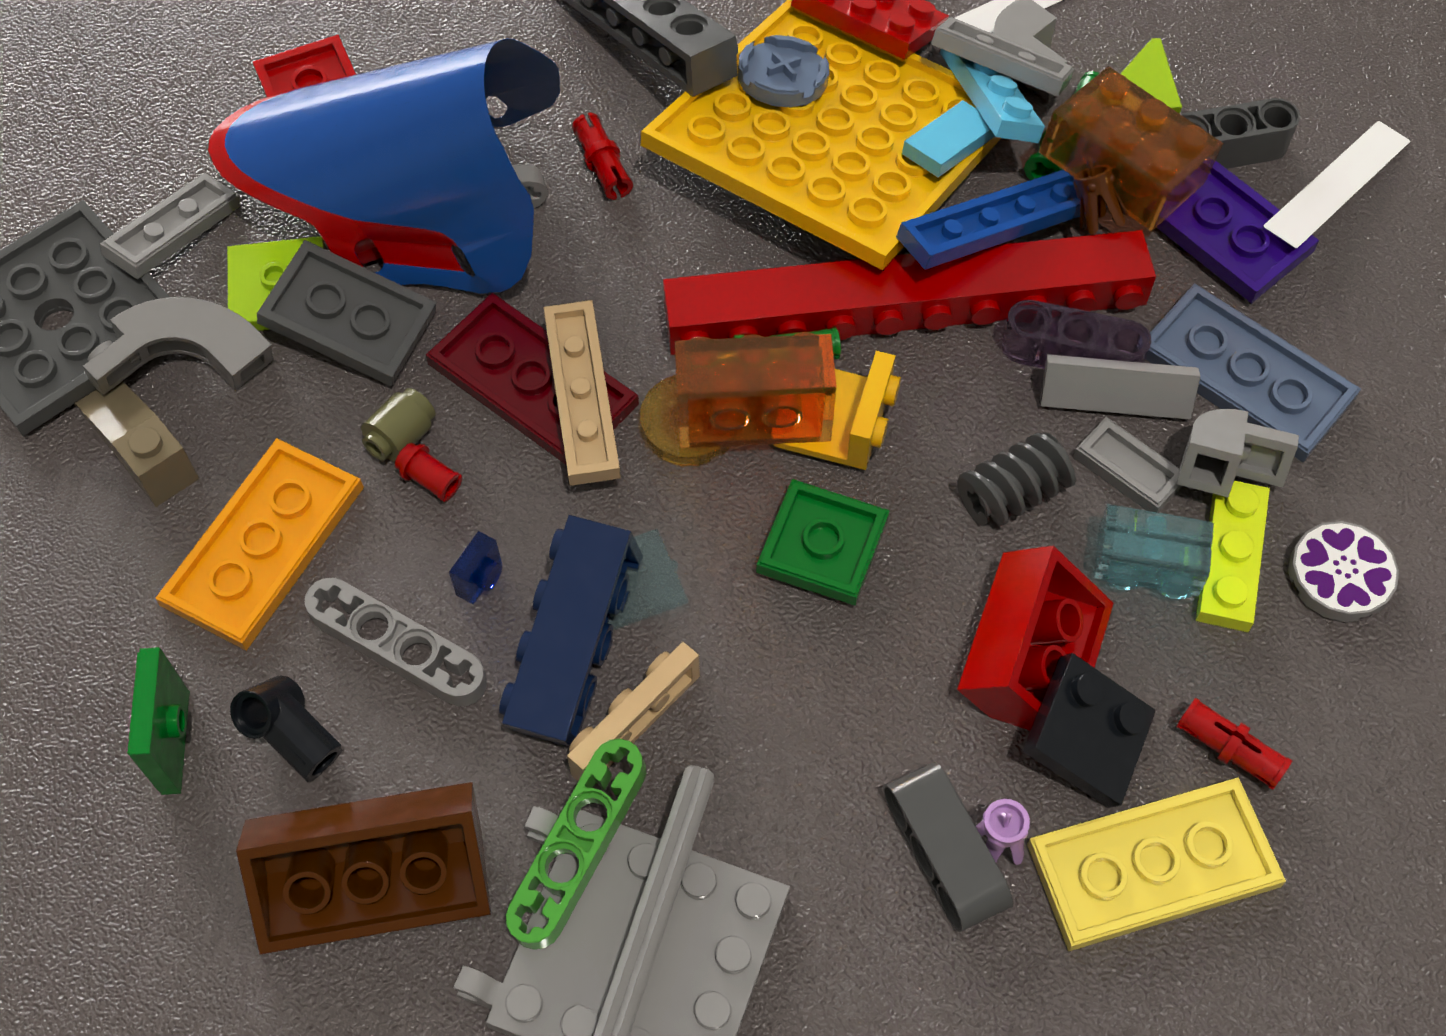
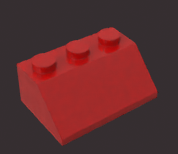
M1054 545L1003 552L957 690L990 718L1031 731L1059 657L1073 653L1095 668L1114 603Z

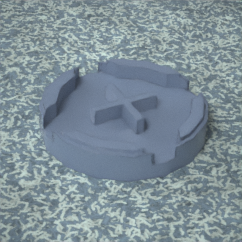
M773 35L765 37L764 43L755 46V41L751 42L740 53L738 81L746 93L760 102L779 107L807 105L820 98L827 88L829 62L825 55L822 59L817 54L818 48L808 41L793 36Z

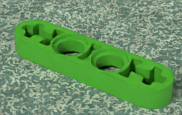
M620 738L612 739L601 744L595 751L513 897L506 913V925L511 935L524 947L533 950L544 949L553 944L560 936L641 788L646 776V764L638 747L632 742ZM624 756H627V761L632 771L629 774L619 772L610 787L614 795L619 797L616 801H613L609 795L602 790L593 788V786L599 784L605 790L612 776L607 766L608 762L611 760L619 763ZM591 803L603 805L607 809V818L602 827L595 831H584L577 826L576 818L582 807ZM568 853L577 857L579 869L573 879L568 882L558 883L549 878L548 868L550 862L556 856ZM539 884H542L550 893L563 897V899L557 904L549 897L542 910V914L548 920L547 925L544 929L534 927L527 934L528 927L522 921V916L526 911L535 914L541 907L545 898L536 889Z

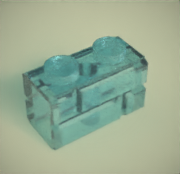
M1107 504L1098 529L1093 577L1095 579L1107 580L1109 586L1119 590H1132L1141 586L1159 589L1163 596L1171 599H1186L1191 595L1199 596L1209 578L1214 523Z

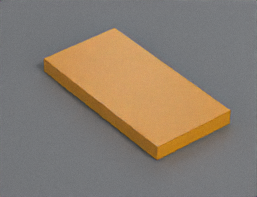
M276 438L155 599L161 607L247 651L363 490L364 486L361 479Z

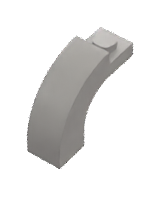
M169 297L143 302L110 319L115 336L118 339L115 342L108 340L98 345L89 354L87 359L89 362L83 365L89 382L104 396L146 362L162 355L185 354L199 358L209 364L236 391L271 363L273 356L272 345L251 323L232 310L202 299Z

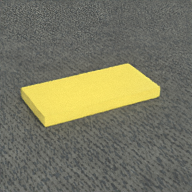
M1239 777L1032 837L1027 843L1068 952L1281 888L1286 882Z

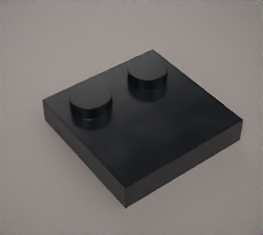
M1067 654L1059 657L1023 752L1107 808L1121 806L1156 710L1075 654Z

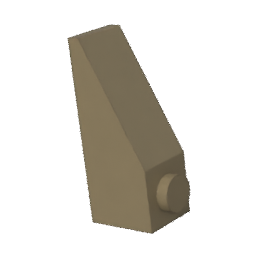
M123 381L104 396L98 390H95L75 403L83 416L155 507L199 479L180 443L158 416Z

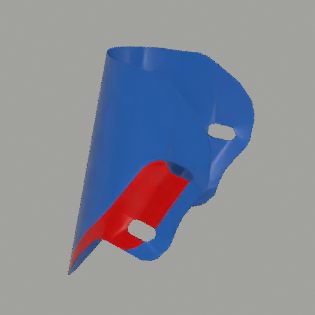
M502 39L285 91L260 99L228 116L213 131L209 139L208 152L214 166L224 179L248 195L274 208L301 218L314 226L330 251L342 258L364 267L354 248L358 242L368 238L374 242L384 261L380 271L374 273L397 284H428L479 294L502 292L510 289L522 279L532 255L534 206L530 194L519 180L493 127H504L514 124L551 107L560 94L559 68L554 61L530 46L515 39ZM488 96H496L507 105V110L503 116L494 118L489 114L486 102ZM452 245L459 247L463 251L475 273L474 277L462 269L452 251Z

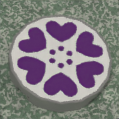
M1336 521L1321 523L1304 533L1290 554L1288 574L1291 583L1294 580L1296 588L1300 591L1298 594L1299 598L1307 607L1325 618L1341 622L1358 621L1361 617H1368L1371 614L1373 616L1382 611L1397 589L1399 569L1393 552L1380 536L1361 525Z

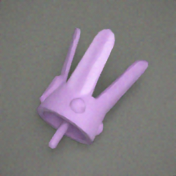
M1011 799L996 800L988 806L983 813V820L976 825V828L981 837L986 835V846L995 862H997L1004 849L1010 847L1014 864L1019 865L1022 863L1024 839L1028 836L1030 826L1028 812L1017 801Z

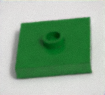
M792 479L757 562L756 573L856 606L888 522L890 510Z
M160 647L140 648V652L137 653L127 753L161 795L181 794L190 691Z

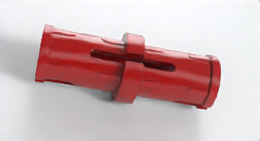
M588 113V118L592 124L591 127L586 121L584 114L580 115L574 120L572 130L585 151L584 161L588 169L596 173L608 199L617 200L613 186L616 187L621 198L625 197L632 190L633 182L628 177L620 161L619 147L613 140H609L597 114Z
M1195 698L1176 727L1184 730L1219 753L1217 759L1227 765L1231 761L1273 790L1293 760L1286 758L1249 734L1248 732L1251 728L1241 722L1237 726L1200 702L1201 700Z

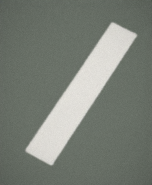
M1377 121L1264 224V228L1294 248H1298L1408 145L1410 140L1382 122Z

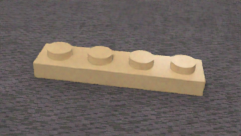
M593 301L543 307L569 484L573 486L620 479L619 460Z

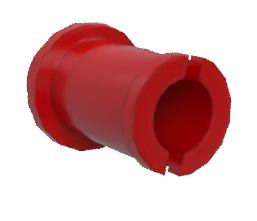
M407 444L399 452L395 460V468L399 470V476L405 481L413 479L434 493L441 501H448L459 489L462 475L451 470L430 455V449L426 445Z

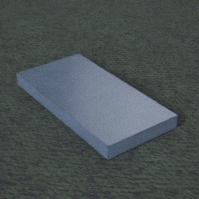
M1195 283L1140 343L1136 353L1152 364L1199 368L1201 377L1197 394L1220 409L1248 411V423L1299 435L1298 447L1294 457L1303 463L1361 391V388Z

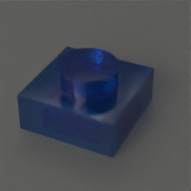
M480 531L471 540L449 571L456 596L474 605L484 590L490 591L495 586L502 572V562L497 541Z

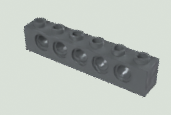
M564 0L693 97L738 76V43L736 35L686 0Z

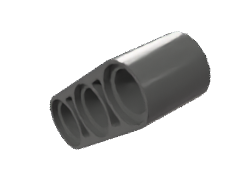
M1271 98L1177 115L1169 126L1160 155L1161 164L1173 174L1187 175L1210 156L1226 169L1282 158L1287 152L1300 120L1299 110L1288 100Z
M932 762L883 786L886 802L948 919L959 932L966 930L1013 907L1012 894L1002 872L948 776L938 763Z

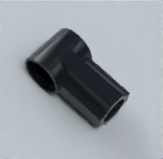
M280 675L239 692L231 702L230 715L237 730L248 738L256 739L263 737L307 782L319 777L323 771L335 762L343 751L340 748L341 744L305 709V698L302 689L290 677Z

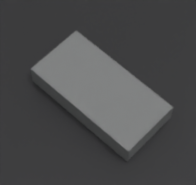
M1107 417L1075 449L1073 455L1075 460L1154 517L1182 487V485L1177 484L1178 467Z

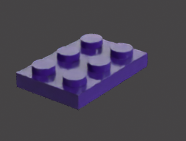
M1211 156L1147 206L1144 215L1145 219L1250 303H1253L1315 251L1319 242L1316 237L1311 235L1298 248H1294L1264 228V224L1280 210Z

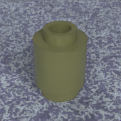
M407 388L402 393H394L362 424L361 431L364 436L362 443L364 447L378 460L384 461L388 459L395 462L399 452L407 444H416L431 429V421L436 416L432 404L424 395L412 388Z

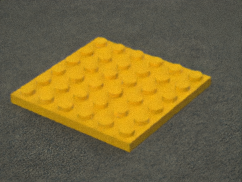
M787 0L738 44L737 75L739 55L746 45L755 41L754 46L764 43L765 37L773 35L793 36L810 42L818 48L817 54L822 59L825 55L829 62L828 85L820 98L807 105L797 107L772 106L760 102L746 93L738 81V76L694 97L685 91L641 131L640 146L883 270L904 247L896 238L901 222L935 212L1001 138H992L939 178L904 156L902 150L906 139L962 100L975 107L953 72L915 53L903 60L792 7V0Z

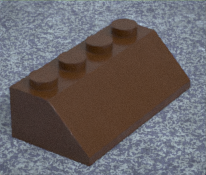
M473 782L245 820L236 853L259 954L491 915L482 831Z

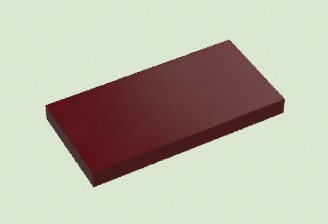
M491 293L426 354L427 363L567 465L547 331L494 293ZM604 371L614 430L639 405V397L635 392Z

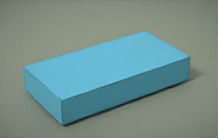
M962 100L906 139L902 154L939 178L994 138L995 135L979 111Z

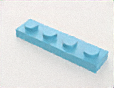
M940 50L941 56L995 137L1039 143L1045 125L1033 110V106L1017 88V84L1010 77L946 50Z

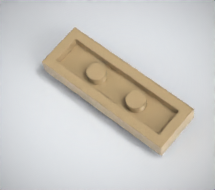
M684 642L671 654L667 651L660 654L649 666L646 678L633 691L630 688L625 689L614 699L608 709L609 715L595 728L592 726L585 728L573 740L569 747L570 753L567 755L571 775L577 781L580 780L592 756L601 744L619 738L634 743L700 677L699 654ZM610 760L608 762V768L614 763Z

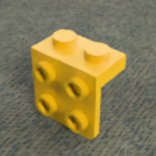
M876 351L868 377L810 362L795 364L771 432L772 444L777 448L866 470L873 447L882 448L889 422L888 418L882 417L885 406L894 407L897 399L901 377L893 375L896 355Z

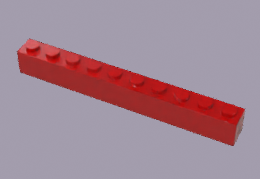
M1143 230L1000 244L926 270L911 254L896 255L883 270L862 259L663 279L670 353L671 355H689L690 344L732 340L733 336L743 334L745 339L812 332L836 327L840 340H844L851 336L867 334L892 335L905 330L924 328L939 330L947 326L972 323L987 325L1000 320L1019 318L1034 320L1043 316L1067 313L1082 315L1090 311L1114 308L1129 310L1147 305L1156 274Z

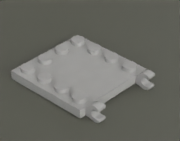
M533 806L524 826L525 829L529 830L527 838L544 844L559 816L546 809ZM580 810L576 818L577 826L584 831H595L602 827L606 821L605 818L584 810ZM620 824L556 941L544 949L536 950L526 948L519 943L503 983L496 981L483 972L463 965L453 987L454 990L458 991L457 997L491 1009L485 1022L487 1027L508 1036H593L661 839ZM691 850L630 1036H737L789 895L790 886ZM568 853L558 855L549 873V878L558 883L568 882L573 879L579 869L578 858ZM543 887L541 894L545 899L539 910L535 914L532 913L526 933L529 934L534 927L544 929L547 925L548 920L542 914V910L549 897L557 904L561 902L563 897L553 895Z

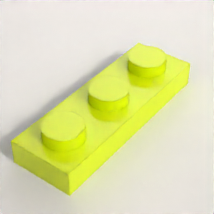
M1234 481L1229 497L1213 494L1195 621L1249 632L1253 626L1270 488Z

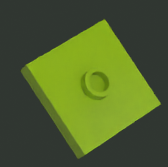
M322 236L227 246L228 309L246 319L258 331L270 330L257 323V312L304 240L326 250V244Z

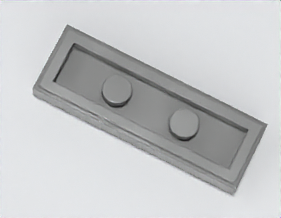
M953 17L948 18L935 30L931 45L1057 97L1069 84L1074 72L1070 65Z
M204 172L101 242V254L134 278L139 279L240 207L239 194Z
M1047 354L1040 405L1043 407L1191 420L1201 376L1197 367Z

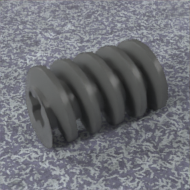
M1044 432L1043 434L1035 433L1027 437L1025 443L1019 442L1009 448L1008 452L1002 451L996 454L991 462L984 461L978 464L974 471L968 470L960 474L957 486L966 510L977 524L986 526L988 523L987 517H990L994 523L1002 526L1008 523L1007 509L1013 515L1020 516L1025 513L1024 500L1032 507H1036L1042 504L1041 491L1050 498L1054 497L1059 493L1058 483L1065 488L1075 485L1076 476L1066 450L1053 435Z

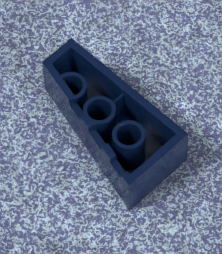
M568 515L564 530L558 528L553 536L549 558L554 560L550 575L548 580L541 579L537 586L533 600V610L538 612L532 631L525 630L521 636L516 653V661L520 662L521 665L515 683L509 682L506 685L499 707V713L504 715L502 724L511 731L565 747H570L573 740L580 733L595 693L597 676L590 674L593 665L602 666L604 661L607 660L611 649L613 625L609 624L612 614H623L630 596V592L627 591L629 582L627 572L638 573L644 558L631 531Z

